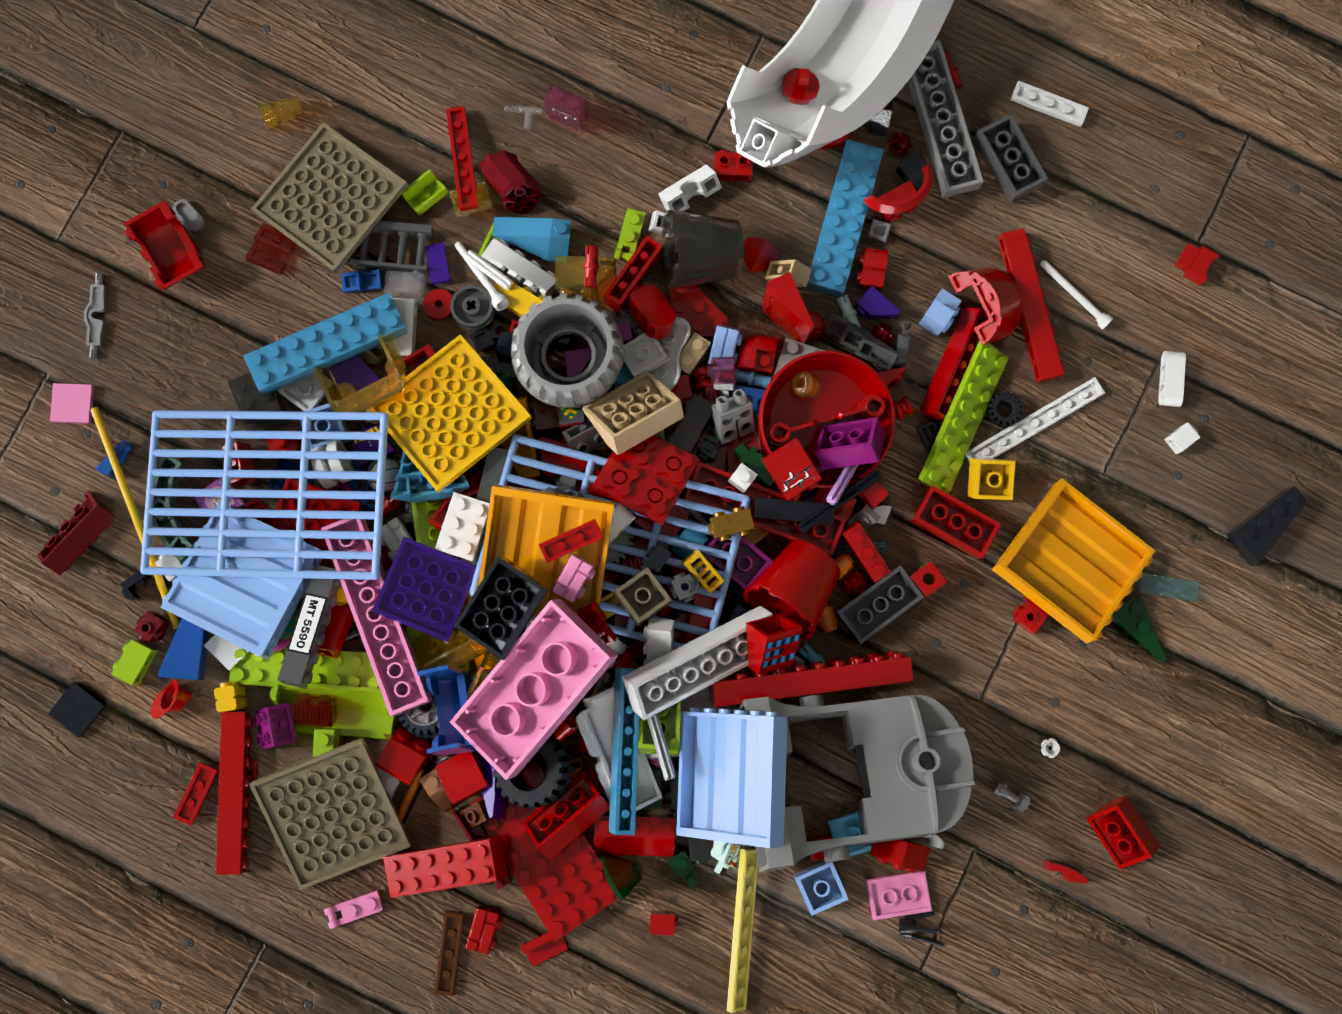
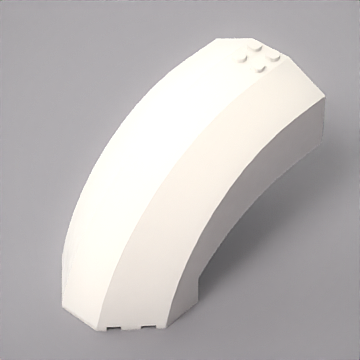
M817 0L797 32L760 71L742 65L727 100V106L731 110L732 115L730 120L732 131L737 139V153L765 168L778 166L801 158L856 130L869 121L898 94L912 77L934 43L954 0ZM795 68H808L818 78L820 85L818 95L809 104H793L786 95L782 94L781 85L788 71Z

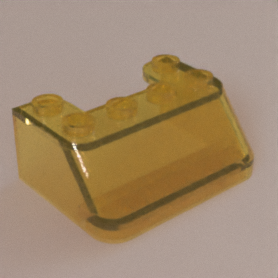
M556 256L555 288L556 291L568 293L569 296L576 297V294L585 296L587 300L591 301L593 299L600 304L604 300V294L618 276L616 259L598 256L597 288H585V269H583V264H585L586 256Z

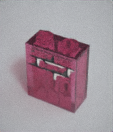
M551 84L543 101L547 119L581 133L589 117L587 99Z

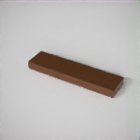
M444 912L434 994L455 995L465 913Z

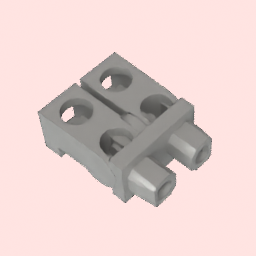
M741 388L733 392V397L720 396L716 398V404L711 405L715 422L713 434L722 445L737 439V435L742 437L755 431L752 403ZM747 424L748 428L741 430L742 426ZM727 431L731 433L730 436L724 437Z

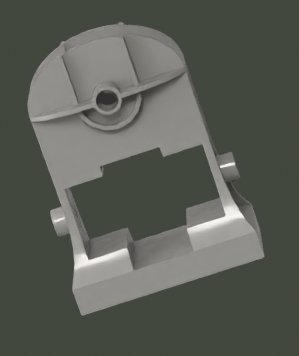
M812 695L800 698V706H794L778 702L770 697L745 699L738 708V710H747V715H750V711H763L764 716H766V712H779V716L787 717L786 758L793 752L788 724L842 717L847 750L856 749L864 795L863 799L856 802L861 835L807 842L801 806L785 807L784 847L765 848L755 846L759 873L786 869L795 865L804 857L822 851L825 863L849 859L847 846L933 835L955 825L962 817L968 805L971 788L975 781H973L972 756L964 734L965 729L960 728L953 715L933 698L924 695H909L825 706L823 695Z

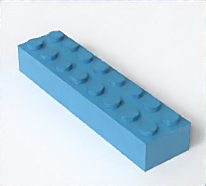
M847 139L811 264L812 270L805 287L806 289L838 298L843 296L868 209L867 204L863 200L872 194L884 149Z
M386 293L243 355L259 392L265 396L408 332L390 293Z

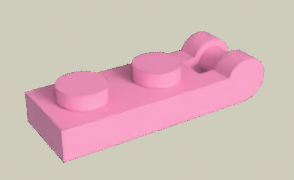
M379 890L325 908L324 912L325 915H328L330 921L328 925L332 929L384 910ZM341 910L342 918L337 919L335 912Z

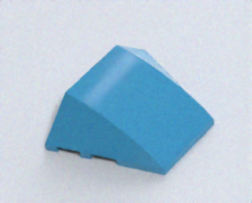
M403 451L399 473L395 478L396 484L390 497L391 499L419 503L452 498L453 492L460 494L470 486L463 473L437 493Z

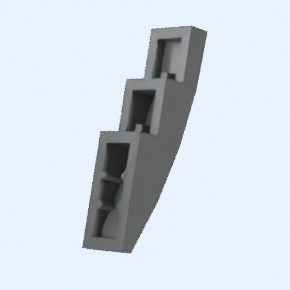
M835 313L831 314L824 332L840 339L839 343L855 350L856 355L890 371L898 355L896 351L852 322Z

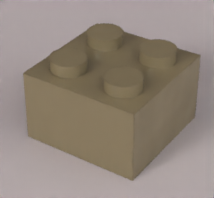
M648 567L614 591V596L637 627L669 606L672 600Z

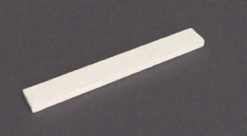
M1094 377L972 448L966 453L965 458L969 464L970 458L994 459L1105 394V391L1097 378Z

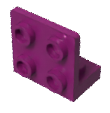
M290 703L269 706L255 711L254 724L258 726L259 732L257 741L262 750L297 742Z

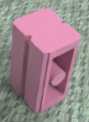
M573 553L552 591L571 602H574L576 598L581 599L586 590L583 587L585 581L590 582L596 572L593 570L595 564Z

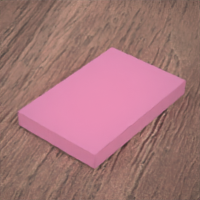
M925 870L924 872H907L866 879L873 921L932 911Z

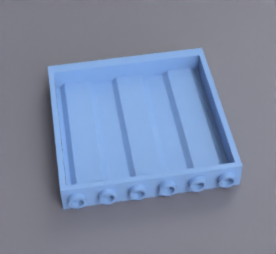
M221 502L214 509H221ZM210 517L208 523L203 528L219 529L220 517ZM228 517V529L278 530L253 517ZM200 536L192 548H218L219 537ZM227 537L226 549L295 550L296 538ZM306 542L303 543V550L321 551ZM189 556L183 562L182 568H217V556ZM226 557L225 569L294 570V558ZM303 558L302 570L313 571L314 565H320L322 559ZM178 575L173 580V586L169 593L163 598V604L160 608L269 660L304 595L310 579Z
M689 708V711H681L677 835L765 848L784 847L787 717L779 716V712H766V716H764L763 711H750V715H747V710H735L734 714H731L732 710L719 709V713H716V709L704 708V712H701L702 708Z

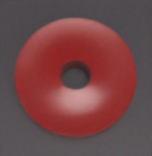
M444 289L430 291L425 296L423 302L427 315L434 320L449 318L452 315L450 309L452 295ZM442 302L441 307H436V304Z

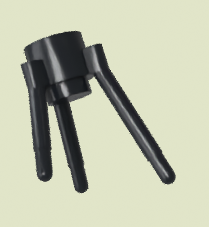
M935 912L904 915V919H899V935H904V938H912L929 944L944 946L942 942L914 935L916 932L942 933L941 929L916 927V921H912L933 916Z

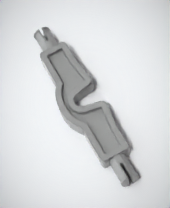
M95 273V284L90 286L89 303L84 311V321L87 326L86 345L90 347L89 358L98 359V347H102L105 322L103 320L94 319L96 313H104L107 310V288L103 285L104 274Z

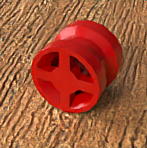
M907 396L902 397L898 402H893L895 415L899 420L903 419L907 414L911 415L914 413L913 406Z

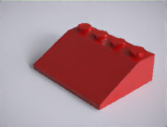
M789 272L768 281L761 306L764 313L768 314L771 320L798 342L807 344L814 324Z

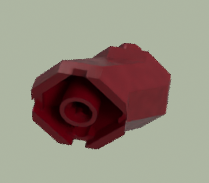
M501 150L497 155H494V152L487 154L480 163L484 181L503 201L505 209L524 215L530 213L542 200L538 183L518 161L516 154Z

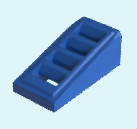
M122 440L114 448L121 467L133 447V444ZM107 455L95 470L115 479L116 476Z

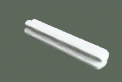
M473 250L468 251L465 255V258L506 290L513 286L510 278Z

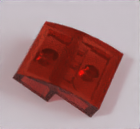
M263 223L254 236L255 242L246 254V260L281 275L288 264L296 243L277 229Z

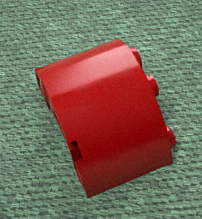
M165 200L123 223L127 229L125 234L130 241L134 240L140 245L143 250L140 252L142 257L152 265L150 270L156 278L153 281L157 288L163 291L206 268V264L202 263L204 259L183 223L175 216L176 213Z
M982 267L957 272L948 276L956 294L973 286L989 318L974 328L982 345L1003 340L1013 333L1021 318L1022 298L1016 283L1009 275L996 268Z

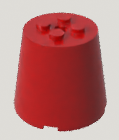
M794 540L744 591V600L750 602L752 605L750 607L751 610L761 606L773 615L782 613L802 626L803 631L800 640H808L814 634L841 574L840 568L834 559L819 547L806 541Z

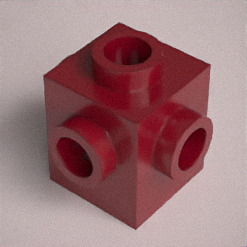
M147 611L137 621L134 631L146 643L158 642L166 635V630L171 622L157 611Z

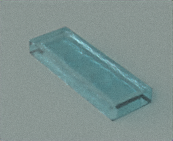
M1143 573L1142 577L1138 580L1137 586L1138 593L1197 602L1199 582Z

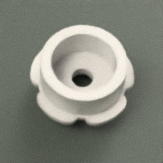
M1053 738L1045 739L1041 743V752L1044 756L1054 758L1060 752V745Z

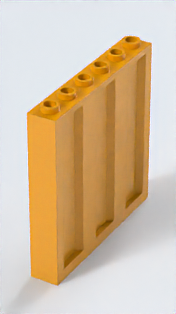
M1061 478L1053 484L992 570L1087 644L1093 640L1097 641L1102 636V628L1112 621L1113 617L1111 615L1123 605L1122 599L1132 592L1133 583L1142 577L1143 568L1149 566L1153 561L1152 555L1156 550Z
M494 484L491 489L479 585L496 557L501 556L514 562L548 589V592L533 614L534 616H538L549 601L561 599L575 614H578V609L593 602H597L600 606L615 502ZM592 519H596L604 536L602 539L549 563L546 562L539 543ZM576 553L594 563L593 570L596 572L590 582L585 581L583 587L586 590L581 599L576 598L574 602H571L552 590L571 555Z

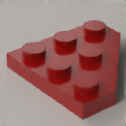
M671 279L670 306L675 309L676 317H681L689 323V337L697 333L703 338H714L717 324L727 326V317L691 280Z

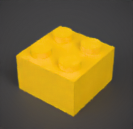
M970 458L967 496L974 499L1013 500L1015 461L1008 459Z

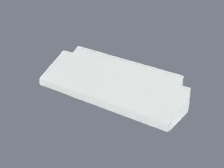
M614 687L582 699L586 709L578 712L579 715L576 716V722L589 755L596 757L598 761L595 765V770L609 803ZM639 749L636 811L663 798L645 753H639Z

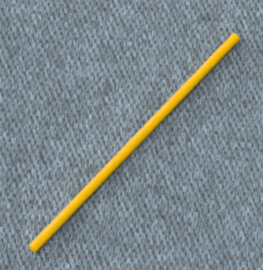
M94 407L90 409L142 544L144 526L99 408ZM150 555V567H158L155 564L157 562L155 555ZM153 575L163 599L169 593L163 576ZM167 611L173 628L177 629L180 623L178 616Z

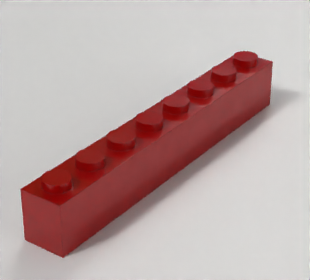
M1024 228L1004 232L999 236L998 242L1007 275L1016 283L1021 294L1022 314L1020 323L1036 383L1058 379L1064 375L1065 367L1058 355L1060 349L1058 343H1055L1053 336L1055 330L1048 318L1050 312L1048 306H1045L1044 303L1045 293L1039 285L1040 275L1039 271L1035 270V256L1029 248V235L1025 233Z
M251 711L221 712L216 875H240L245 873L249 866L246 849L249 848L250 843L247 836L250 817L247 816L251 804V798L248 796V788H250L249 784L251 782L249 768L252 765L249 748L252 747L253 741L252 736H250V728L253 726V716H250Z

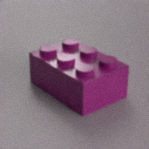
M878 417L822 426L815 450V455L822 469H835L879 462L885 433Z
M741 536L730 580L745 591L768 567L772 560L744 536ZM713 537L707 546L729 552L732 540L719 541V538L714 539ZM703 554L717 569L724 571L726 559Z

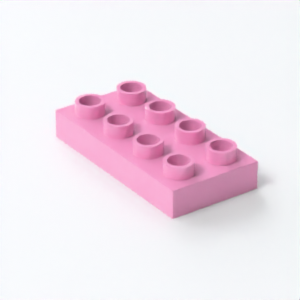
M561 599L550 600L516 641L504 661L501 659L450 723L505 780L516 777L619 655Z

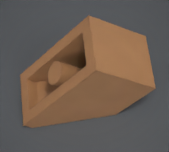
M435 768L420 778L419 781L429 797L444 812L450 808L449 805L452 803Z

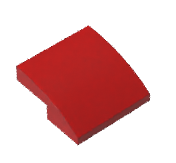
M474 752L459 753L435 766L452 805H456L489 787L483 769L479 767Z

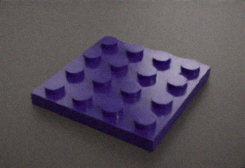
M403 537L372 612L448 642L472 585L477 566Z

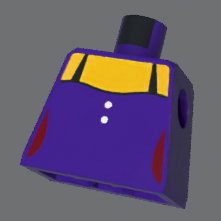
M361 420L356 423L359 432H380V428L377 425L370 427L367 420ZM388 439L386 458L397 454ZM353 440L354 448L357 452H378L379 440ZM358 460L360 467L365 469L374 460Z

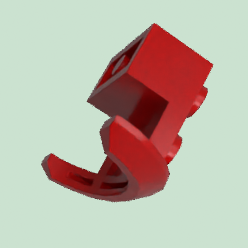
M931 164L922 168L924 175L923 185L918 191H916L909 180L878 198L871 195L863 201L868 207L879 212L886 223L899 220L902 214L907 211L908 213L914 212L919 208L918 205L926 198L933 186L934 174Z

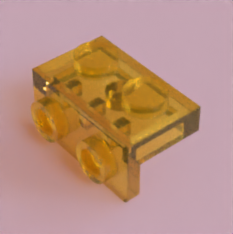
M485 180L476 182L479 202L478 209L460 212L457 189L449 190L456 218L460 216L466 217L471 213L486 211L493 207Z

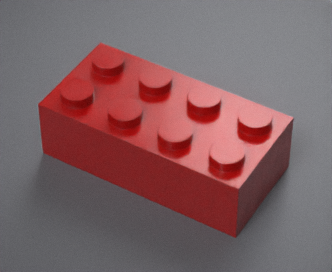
M933 485L926 491L910 520L911 523L977 560L984 557L1001 526V523Z

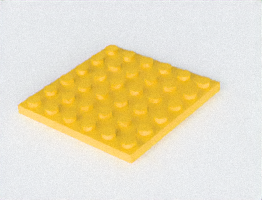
M461 334L367 406L371 412H386L388 414V433L437 493L532 419L531 415Z

